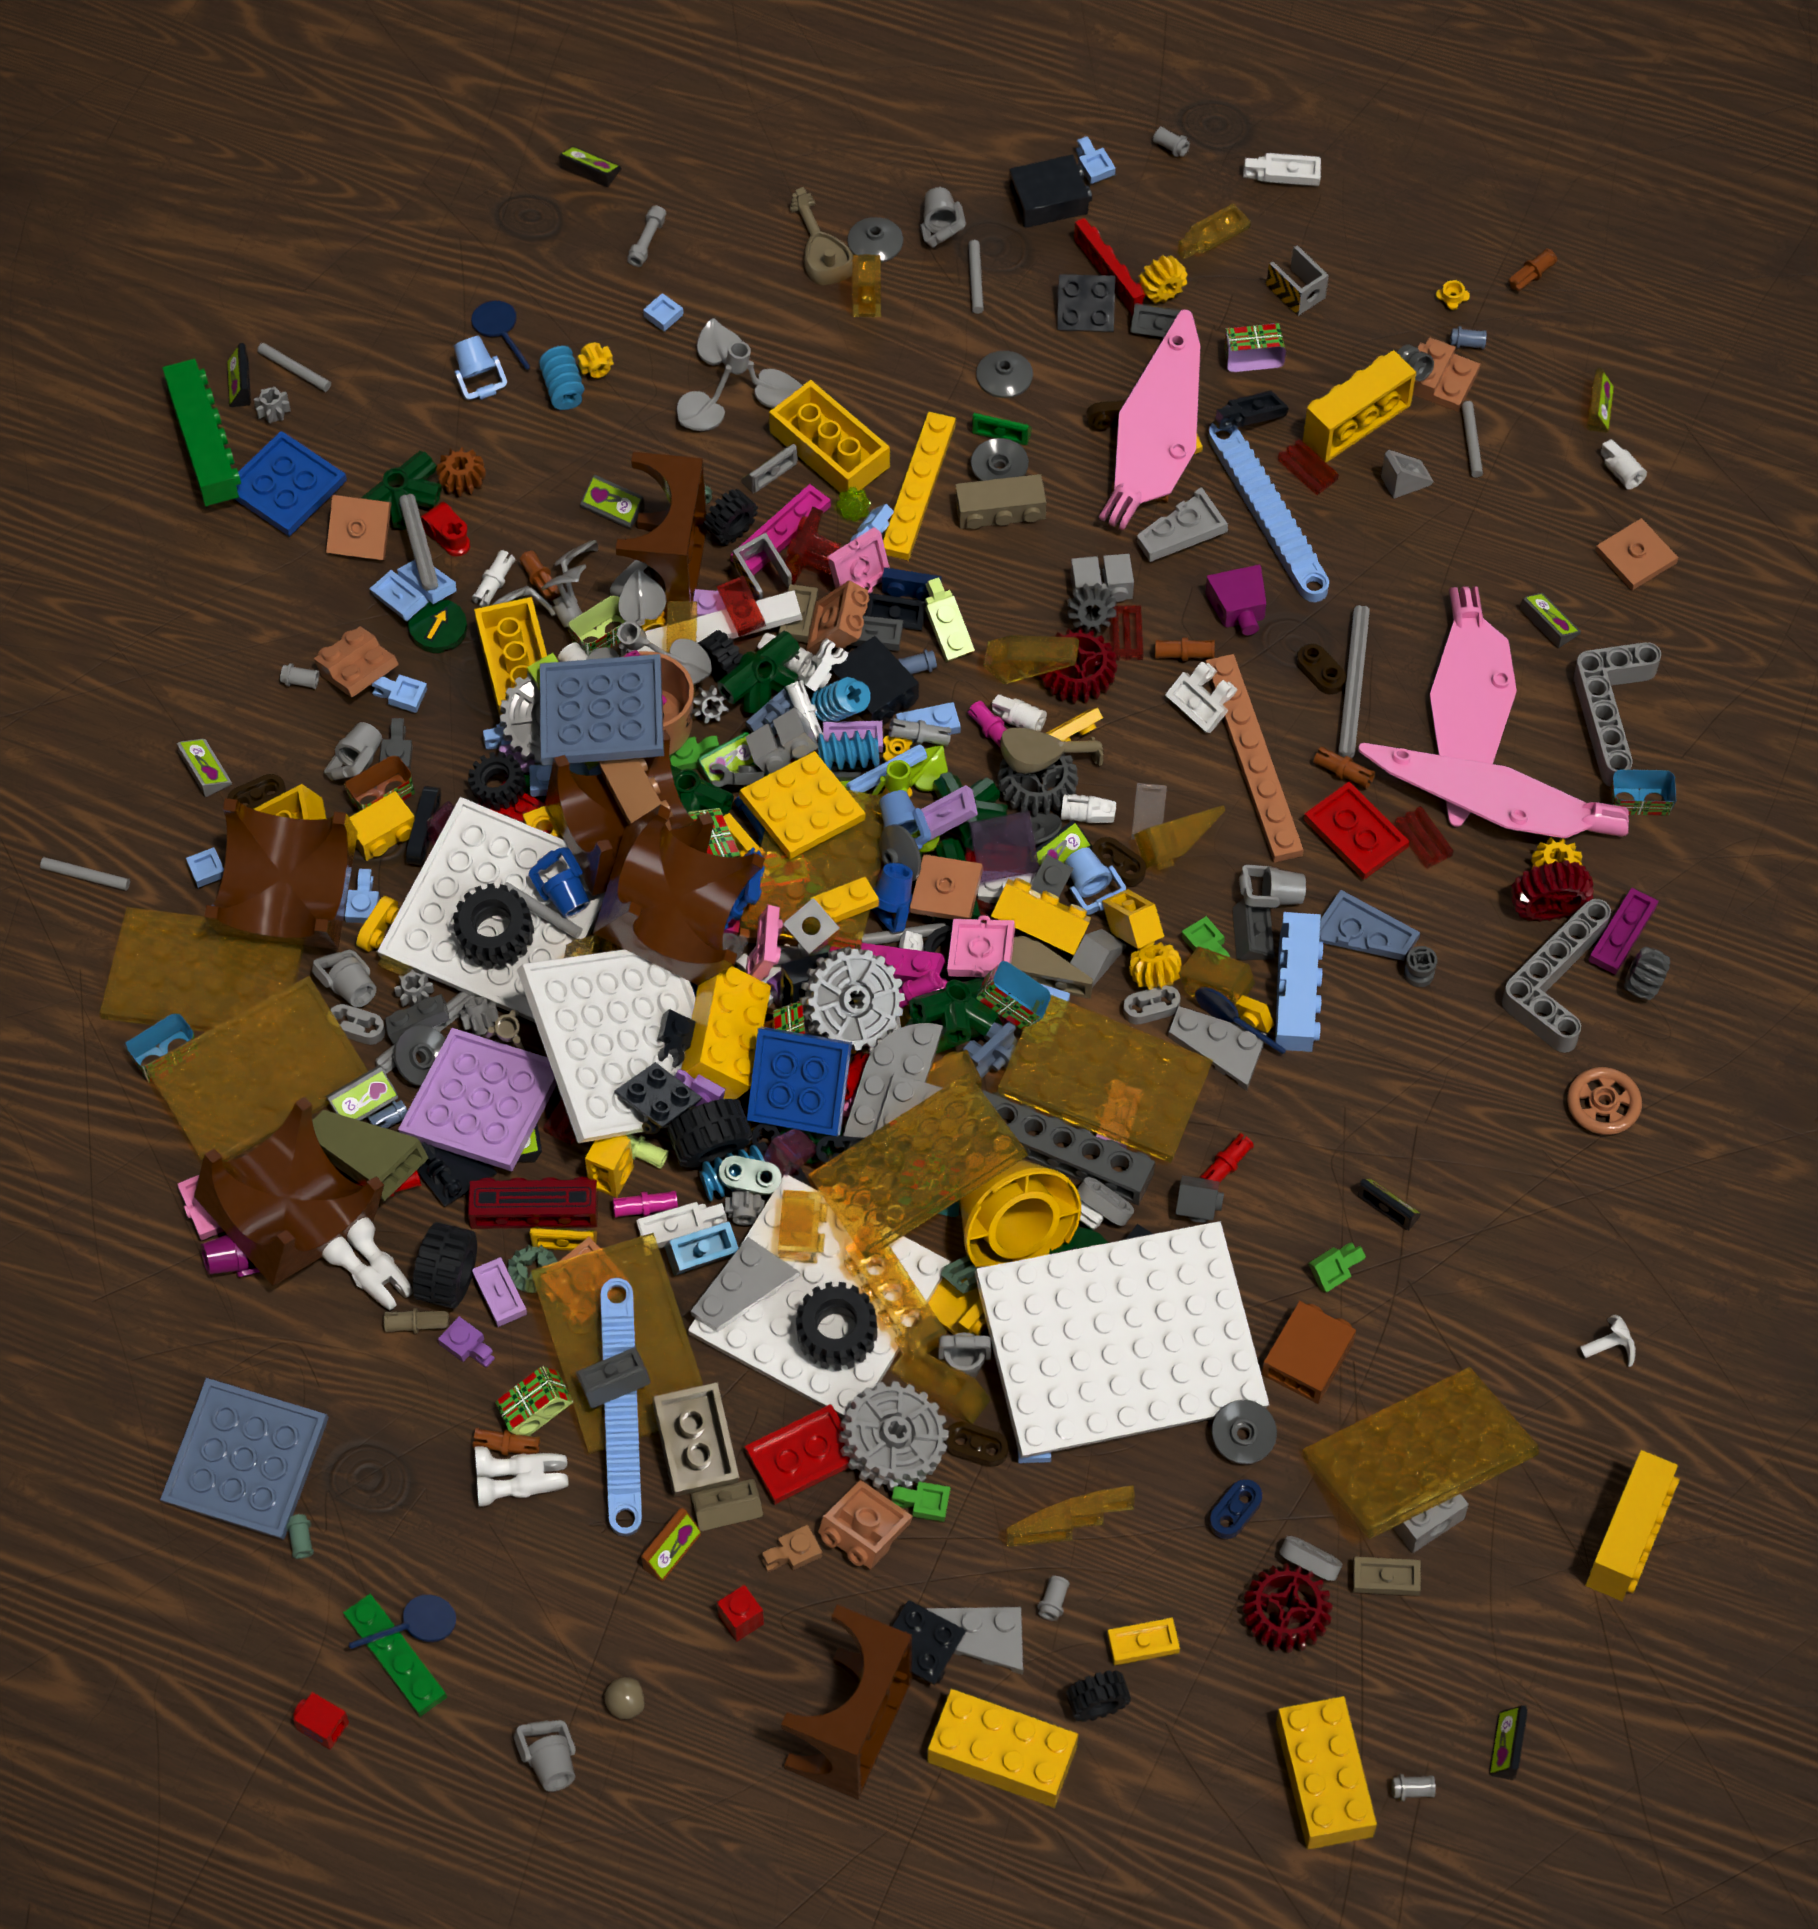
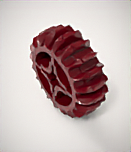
M1081 627L1077 633H1072L1068 628L1066 635L1057 632L1055 639L1048 638L1046 646H1042L1038 658V675L1043 680L1044 689L1050 688L1052 696L1060 693L1062 701L1070 697L1074 704L1078 698H1082L1087 703L1089 696L1098 699L1100 692L1107 693L1109 685H1113L1115 673H1117L1116 654L1112 651L1111 643H1104L1103 635L1095 638L1093 630L1088 634H1084Z
M1568 860L1562 863L1554 861L1550 864L1544 863V865L1539 867L1534 866L1532 870L1524 871L1523 876L1515 878L1516 882L1511 885L1513 906L1516 912L1519 913V916L1526 918L1528 921L1537 919L1538 922H1541L1542 920H1561L1565 916L1571 917L1572 913L1577 912L1586 902L1594 898V884L1589 871H1587L1585 866L1579 865V862L1570 863Z
M1287 1563L1283 1565L1282 1572H1279L1273 1565L1269 1570L1270 1576L1261 1571L1258 1574L1259 1581L1251 1580L1249 1584L1251 1591H1246L1244 1594V1600L1247 1603L1243 1604L1242 1611L1248 1614L1245 1618L1246 1626H1254L1251 1631L1253 1637L1263 1635L1261 1639L1263 1646L1268 1644L1269 1641L1274 1642L1273 1650L1275 1652L1279 1650L1280 1644L1286 1645L1288 1653L1292 1652L1294 1644L1301 1651L1305 1650L1306 1641L1314 1646L1317 1643V1635L1323 1637L1326 1633L1324 1625H1330L1332 1617L1328 1613L1332 1612L1333 1604L1327 1602L1330 1598L1329 1590H1321L1324 1585L1322 1579L1312 1581L1314 1577L1313 1571L1307 1572L1306 1575L1301 1574L1302 1567L1300 1565L1295 1568V1572L1289 1571L1290 1567ZM1287 1587V1590L1283 1593L1271 1592L1278 1588ZM1298 1591L1307 1596L1313 1608L1309 1607V1603L1299 1598ZM1289 1598H1292L1290 1605L1292 1607L1290 1611H1288L1287 1616L1284 1619L1283 1616L1285 1610L1283 1609L1285 1608V1605L1288 1604ZM1262 1608L1267 1610L1266 1613L1273 1615L1277 1619V1626L1266 1618ZM1305 1621L1308 1622L1302 1627L1288 1629L1292 1623L1304 1624Z

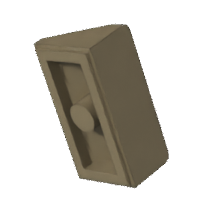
M754 1479L691 1494L700 1531L763 1516L761 1500Z

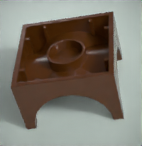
M633 452L631 459L632 468L644 471L659 483L668 498L670 508L654 513H638L637 529L650 532L636 538L617 539L616 555L641 561L661 575L658 584L666 594V606L663 610L665 613L664 619L679 621L692 619L694 593L698 587L707 530L704 528V521L707 520L705 518L707 509L703 458Z
M663 730L664 756L644 758L648 767L645 773L648 778H655L661 792L658 794L660 801L666 800L673 814V817L669 818L672 829L670 830L671 834L684 844L707 853L714 821L710 813L699 815L697 820L694 821L685 810L672 776L669 755L670 737L667 731ZM565 755L554 757L545 803L567 847L571 850L582 869V877L591 895L605 893L624 830L628 824L602 774L591 776L576 774L570 771V764Z
M225 798L223 806L227 825L225 866L218 895L211 906L206 905L204 917L218 935L339 949L358 831L347 813L334 811L333 817L320 820L294 819L260 812L241 804L236 799Z
M660 804L625 827L593 934L696 985H700L735 964L737 954L728 949L723 950L725 925L737 897L747 882L762 869L765 858L756 853L744 857L716 856L701 852L684 844L671 834L665 824L669 819L671 809Z
M306 1097L296 1101L283 1124L265 1142L248 1154L232 1161L222 1162L223 1157L215 1148L205 1153L194 1194L195 1199L272 1286L321 1258L325 1247L337 1237L342 1236L348 1241V1231L360 1219L366 1217L373 1222L384 1188V1184L377 1176L367 1181L365 1186H361L349 1181L333 1166L321 1148L315 1134L312 1122L313 1105Z
M837 1604L831 1619L850 1634L860 1654L838 1647L833 1663L845 1669L859 1686L845 1704L829 1713L818 1716H799L786 1713L781 1723V1729L800 1737L822 1753L811 1756L789 1753L784 1769L859 1800L912 1683V1635Z

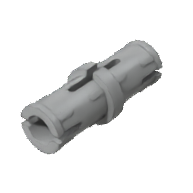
M892 718L889 729L892 730L889 731V737L914 740L915 744L927 742L948 746L951 735H948V733H951L950 727L928 725L923 720H918L916 723Z

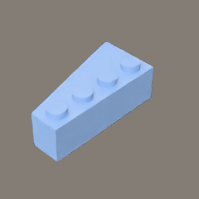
M1283 912L1278 954L1275 1042L1290 1051L1312 1052L1314 1040L1319 1041L1320 1022H1315V1013L1320 1014L1321 995H1316L1317 986L1321 987L1322 968H1318V960H1322L1323 942L1319 941L1321 914Z

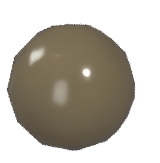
M620 1677L612 1681L604 1695L607 1709L611 1715L619 1719H632L638 1716L645 1707L640 1683L632 1677Z

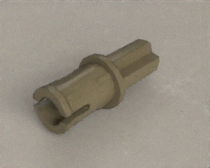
M414 1308L413 1311L406 1312L385 1311L384 1316L385 1332L414 1331L415 1334H418L419 1329H443L449 1326V1314L446 1311L419 1312L418 1308Z

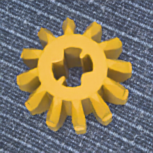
M1162 255L1156 261L1152 259V263L1149 266H1144L1145 271L1139 275L1141 280L1139 284L1143 288L1144 294L1154 303L1159 301L1165 303L1168 298L1174 299L1177 293L1183 292L1181 287L1188 283L1186 280L1188 275L1186 269L1172 255L1167 258Z
M1550 837L1547 840V844L1540 842L1536 851L1532 854V869L1534 866L1539 867L1544 865V863L1550 864L1554 861L1562 863L1565 860H1568L1570 863L1579 862V865H1582V852L1575 851V842L1566 845L1564 838L1560 839L1559 842H1555Z
M1160 942L1148 948H1139L1131 953L1129 968L1130 975L1133 981L1137 982L1138 987L1147 986L1151 990L1154 987L1162 989L1165 985L1172 986L1174 981L1180 979V966L1182 964L1181 957L1178 951L1174 950L1173 945L1164 946Z

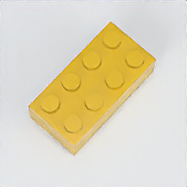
M1394 350L1385 356H1379L1372 365L1364 370H1358L1352 375L1351 379L1342 385L1334 386L1327 395L1321 399L1313 400L1308 405L1303 443L1324 463H1327L1411 406L1416 371Z
M809 380L769 411L770 433L786 447L795 444L797 446V456L848 500L890 467V447L812 380Z
M532 597L474 609L477 630L499 717L503 714L501 713V703L503 700H507L505 693L508 687L515 688V680L518 677L522 679L527 678V667L547 656Z
M733 966L698 985L692 1020L696 1021L691 1047L685 1051L681 1070L686 1071L694 1079L699 1074L725 1088L724 1099H737L750 1090L758 1028L764 1027L771 985Z
M1643 1450L1640 1451L1593 1564L1586 1587L1622 1602L1627 1591L1634 1593L1680 1479L1674 1477L1678 1467L1677 1464Z
M951 1689L928 1748V1763L1055 1808L1077 1748L1078 1733Z
M1345 1697L1279 1708L1276 1725L1307 1850L1372 1838L1377 1823Z

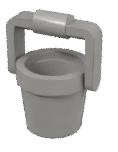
M938 187L926 193L924 197V223L921 224L924 241L930 247H934L963 229L966 222L961 204L958 201L954 203L949 190Z
M360 722L356 724L346 737L337 744L335 755L324 770L330 780L349 778L367 770L372 764L373 757L382 741L380 732L368 723Z
M1244 865L1242 867L1239 885L1246 905L1276 908L1279 905L1303 903L1306 893V878L1304 874L1279 870L1277 867ZM1250 876L1263 877L1262 896L1252 895L1253 889Z
M355 951L337 952L313 961V974L326 988L330 987L334 993L339 994L353 1007L357 1008L367 1005L374 998L376 986L369 977L370 968ZM333 967L329 974L324 970V968Z
M963 1332L957 1333L954 1336L939 1337V1359H945L949 1373L958 1381L967 1382L973 1380L979 1374L985 1357L986 1360H991V1338L989 1336H976L972 1333Z
M561 1720L540 1721L521 1725L517 1728L514 1740L523 1762H528L534 1769L543 1788L547 1791H558L569 1786L575 1779L571 1755H575V1745L566 1723ZM552 1732H559L560 1734L541 1738L530 1745L529 1748L524 1736H537Z

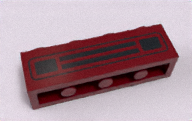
M517 1177L499 1181L492 1178L470 1181L468 1215L471 1229L533 1227L597 1228V1180H590L586 1177H577L573 1180H559L554 1177H546L542 1180H527Z

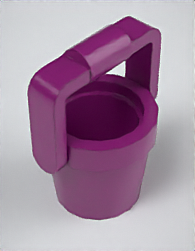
M228 1235L201 1244L204 1266L209 1275L237 1271V1276L243 1277L260 1272L257 1268L248 1270L247 1256Z

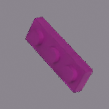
M1631 887L1592 951L1589 962L1616 975L1657 908L1659 901Z

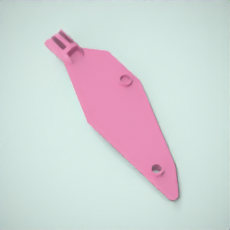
M1189 310L1179 312L1119 412L1114 491L1099 515V519L1105 521L1116 504L1109 524L1115 527L1124 511L1127 510L1119 526V529L1123 531L1139 504L1171 494L1196 451L1200 342L1193 315Z
M1473 586L1471 591L1469 587H1461L1460 594L1457 587H1451L1449 594L1454 622L1429 695L1438 755L1493 764L1517 692L1509 641L1483 618L1478 586ZM1446 801L1449 823L1454 827L1461 826L1471 812Z
M1362 743L1358 748L1361 754L1389 774L1506 829L1559 838H1568L1585 830L1620 837L1628 834L1629 809L1627 807L1599 802L1586 803L1507 766L1369 743Z

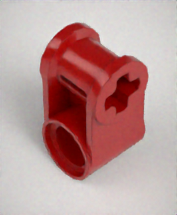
M441 502L421 516L425 533L434 539L449 555L457 557L469 551L471 546L470 540L466 536L468 532L467 524L454 513L446 502Z

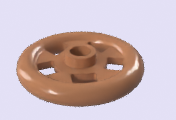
M1597 1067L1582 1072L1573 1080L1567 1094L1568 1108L1575 1121L1583 1128L1596 1134L1612 1135L1627 1130L1636 1122L1642 1109L1641 1093L1635 1082L1625 1073L1613 1068ZM1598 1080L1601 1086L1591 1091L1587 1084ZM1614 1083L1619 1084L1625 1090L1621 1095L1611 1087ZM1588 1098L1590 1108L1582 1109L1580 1099ZM1606 1100L1609 1102V1105L1601 1104L1599 1101ZM1620 1103L1629 1107L1625 1116L1617 1113ZM1596 1114L1609 1116V1122L1595 1120Z

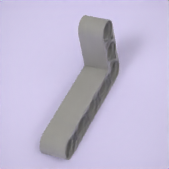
M1644 642L1582 652L1576 662L1573 675L1574 683L1602 780L1609 787H1611L1614 773L1618 771L1614 768L1631 770L1633 764L1611 686L1647 681L1655 677L1661 659V651L1653 643Z
M1592 899L1586 902L1509 979L1505 987L1502 999L1505 1011L1559 1052H1570L1576 1047L1581 1032V1023L1575 1015L1545 992L1605 932L1611 909L1601 899ZM1591 916L1598 917L1600 920H1594ZM1571 936H1578L1581 939H1574ZM1551 955H1558L1561 959H1556ZM1537 974L1540 975L1542 978H1535L1532 975ZM1512 994H1519L1523 998H1516ZM1541 1012L1546 1014L1547 1016L1542 1017L1537 1015L1536 1013ZM1560 1031H1567L1571 1035H1564Z

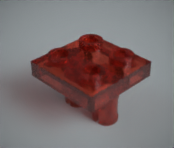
M812 507L808 517L802 516L797 528L796 538H792L786 553L787 557L784 563L792 574L793 585L796 584L803 567L806 568V566L831 576L832 573L827 556L841 548V543L818 534L823 511Z

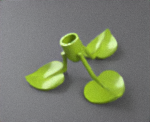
M941 745L926 748L927 758L912 767L902 760L890 762L887 765L886 776L880 777L879 784L868 799L867 792L853 798L865 811L864 806L871 805L884 786H886L890 793L898 790L907 792L908 788L913 785L921 791H933L934 780L938 779L942 773L948 772L944 747ZM840 781L848 791L846 784L850 781ZM919 830L912 834L913 838L921 835ZM940 835L925 843L919 852L934 850L939 843Z

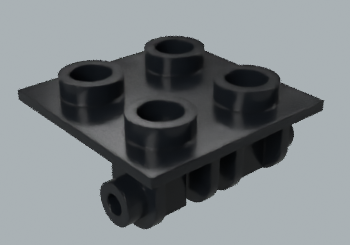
M1059 274L1058 331L1114 332L1115 276Z
M656 1062L614 1091L616 1095L645 1116L642 1128L647 1134L658 1133L660 1128L662 1129L669 1125L674 1119L702 1100L700 1095Z
M426 1142L421 1143L429 1159L417 1171L444 1207L468 1193L470 1181L491 1178L497 1174L490 1164L434 1147L431 1144L428 1145Z
M910 1600L907 1601L892 1626L912 1635V1674L933 1685L936 1682L940 1683L945 1675V1667L967 1632L964 1628Z

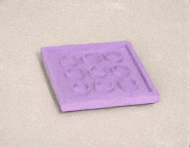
M451 1028L398 1131L416 1137L422 1143L426 1142L428 1145L431 1144L437 1148L513 1171L557 1085L550 1062L547 1057Z

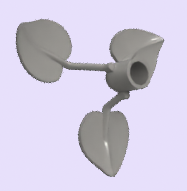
M712 318L701 331L697 343V352L700 358L710 365L723 362L726 365L725 372L712 399L707 394L699 391L688 392L680 398L677 405L678 422L684 427L696 431H706L717 427L724 419L725 410L716 402L730 373L739 375L748 369L752 382L757 385L754 391L755 397L760 403L770 408H775L802 387V385L788 374L776 369H764L759 373V378H757L753 368L754 362L749 361L751 353L749 345L742 342L738 335Z
M597 541L586 542L568 551L554 563V566L561 563L563 574L553 578L541 587L544 591L550 586H558L561 596L553 600L554 607L535 590L529 588V586L504 595L492 605L509 602L517 597L531 595L549 610L551 616L557 614L563 627H567L571 620L583 614L577 604L578 601L574 595L571 582H579L580 574L586 568V565L583 564L568 570L567 565L574 556L587 551L597 552ZM563 583H566V587L568 590L567 593L564 589Z
M636 569L625 583L619 598V612L626 621L619 626L617 631L618 639L622 642L619 645L621 649L620 657L627 654V649L635 651L643 648L645 645L655 652L665 654L678 661L688 671L693 685L709 677L712 672L710 658L703 647L697 642L685 638L677 639L672 643L670 653H667L647 639L645 631L640 626L645 624V619L653 620L661 615L666 606V594L656 581L646 575L641 569ZM598 648L586 660L619 657V655L612 648Z

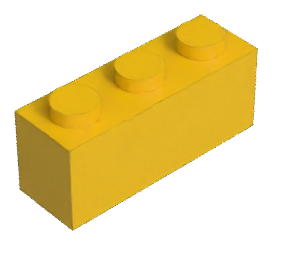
M1008 878L991 917L998 920H1014L1015 928L1074 955L1091 920V917L1086 915L1087 911L1075 904H1071L1068 907L1060 903V898L1050 892L1043 891L1040 894L1032 890V885L1022 879L1015 878L1013 881Z

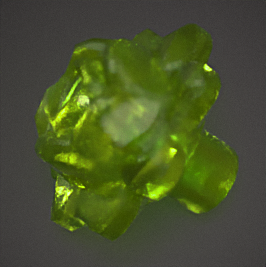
M853 486L848 491L839 494L841 500L837 502V507L842 511L844 518L851 516V519L856 522L861 517L868 516V508L872 503L866 497L865 490L857 491L856 487Z

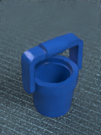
M563 847L555 851L551 850L530 869L529 876L540 896L545 901L550 899L563 918L579 913L590 904L580 880V875L583 874L582 869L569 848ZM563 855L570 869L555 875L544 883L539 873L549 868Z
M900 863L886 864L874 888L879 898V906L873 908L872 911L892 933L905 930L912 901L913 872L908 866ZM889 912L896 913V918H894Z

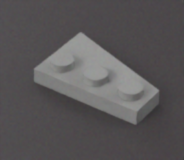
M1201 487L1194 492V497L1189 501L1179 503L1176 506V510L1169 516L1160 517L1137 535V544L1151 562L1228 532V523Z
M1178 1006L1168 1038L1196 1057H1202L1215 1066V1070L1222 1075L1227 1074L1236 1080L1238 1085L1246 1091L1265 1043L1257 1038L1255 1034L1237 1024Z
M747 1237L693 1307L691 1315L718 1333L747 1313L753 1305L776 1293V1290L788 1281L792 1282L798 1278L800 1272Z
M1021 1607L925 1608L967 1630L954 1652L955 1655L970 1656L982 1660V1663L992 1666L994 1664L1010 1668L1012 1672L1023 1675Z

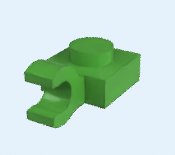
M709 736L698 744L696 737L688 738L679 750L670 755L671 765L681 770L698 768L697 759L719 747L717 736Z
M1207 916L1182 931V939L1199 958L1208 954L1212 964L1219 972L1230 966L1227 961L1230 955L1221 946L1225 942V937Z
M1351 1242L1340 1250L1334 1247L1308 1264L1319 1289L1327 1293L1350 1278L1351 1274L1348 1268L1361 1262L1366 1256L1361 1246L1355 1248Z
M919 1481L917 1490L894 1486L892 1502L901 1508L914 1507L913 1517L945 1522L950 1487Z

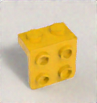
M943 1278L923 1312L954 1335L966 1332L980 1336L987 1328V1322L978 1287L963 1294Z

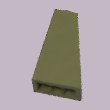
M323 1110L312 1119L317 1139L330 1162L362 1186H365L367 1181L377 1176L384 1184L380 1198L383 1201L429 1159L420 1140L416 1137Z

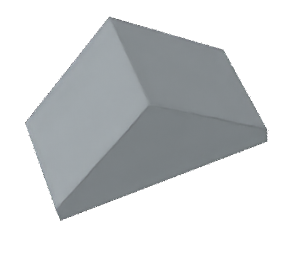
M1391 450L1385 453L1381 478L1393 499L1428 487L1434 482L1421 460Z
M1103 929L1091 932L1084 936L1070 963L1093 979V988L1126 949V944Z

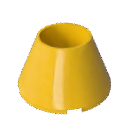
M996 1154L985 1157L975 1163L967 1171L960 1184L959 1197L964 1245L969 1259L976 1268L1049 1255L1050 1249L1054 1250L1064 1242L1069 1243L1079 1225L1081 1217L1079 1192L1070 1179L1059 1171L1009 1155Z

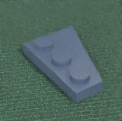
M1340 890L1320 919L1319 941L1329 945L1402 961L1406 959L1409 951L1420 937L1419 931L1343 890Z

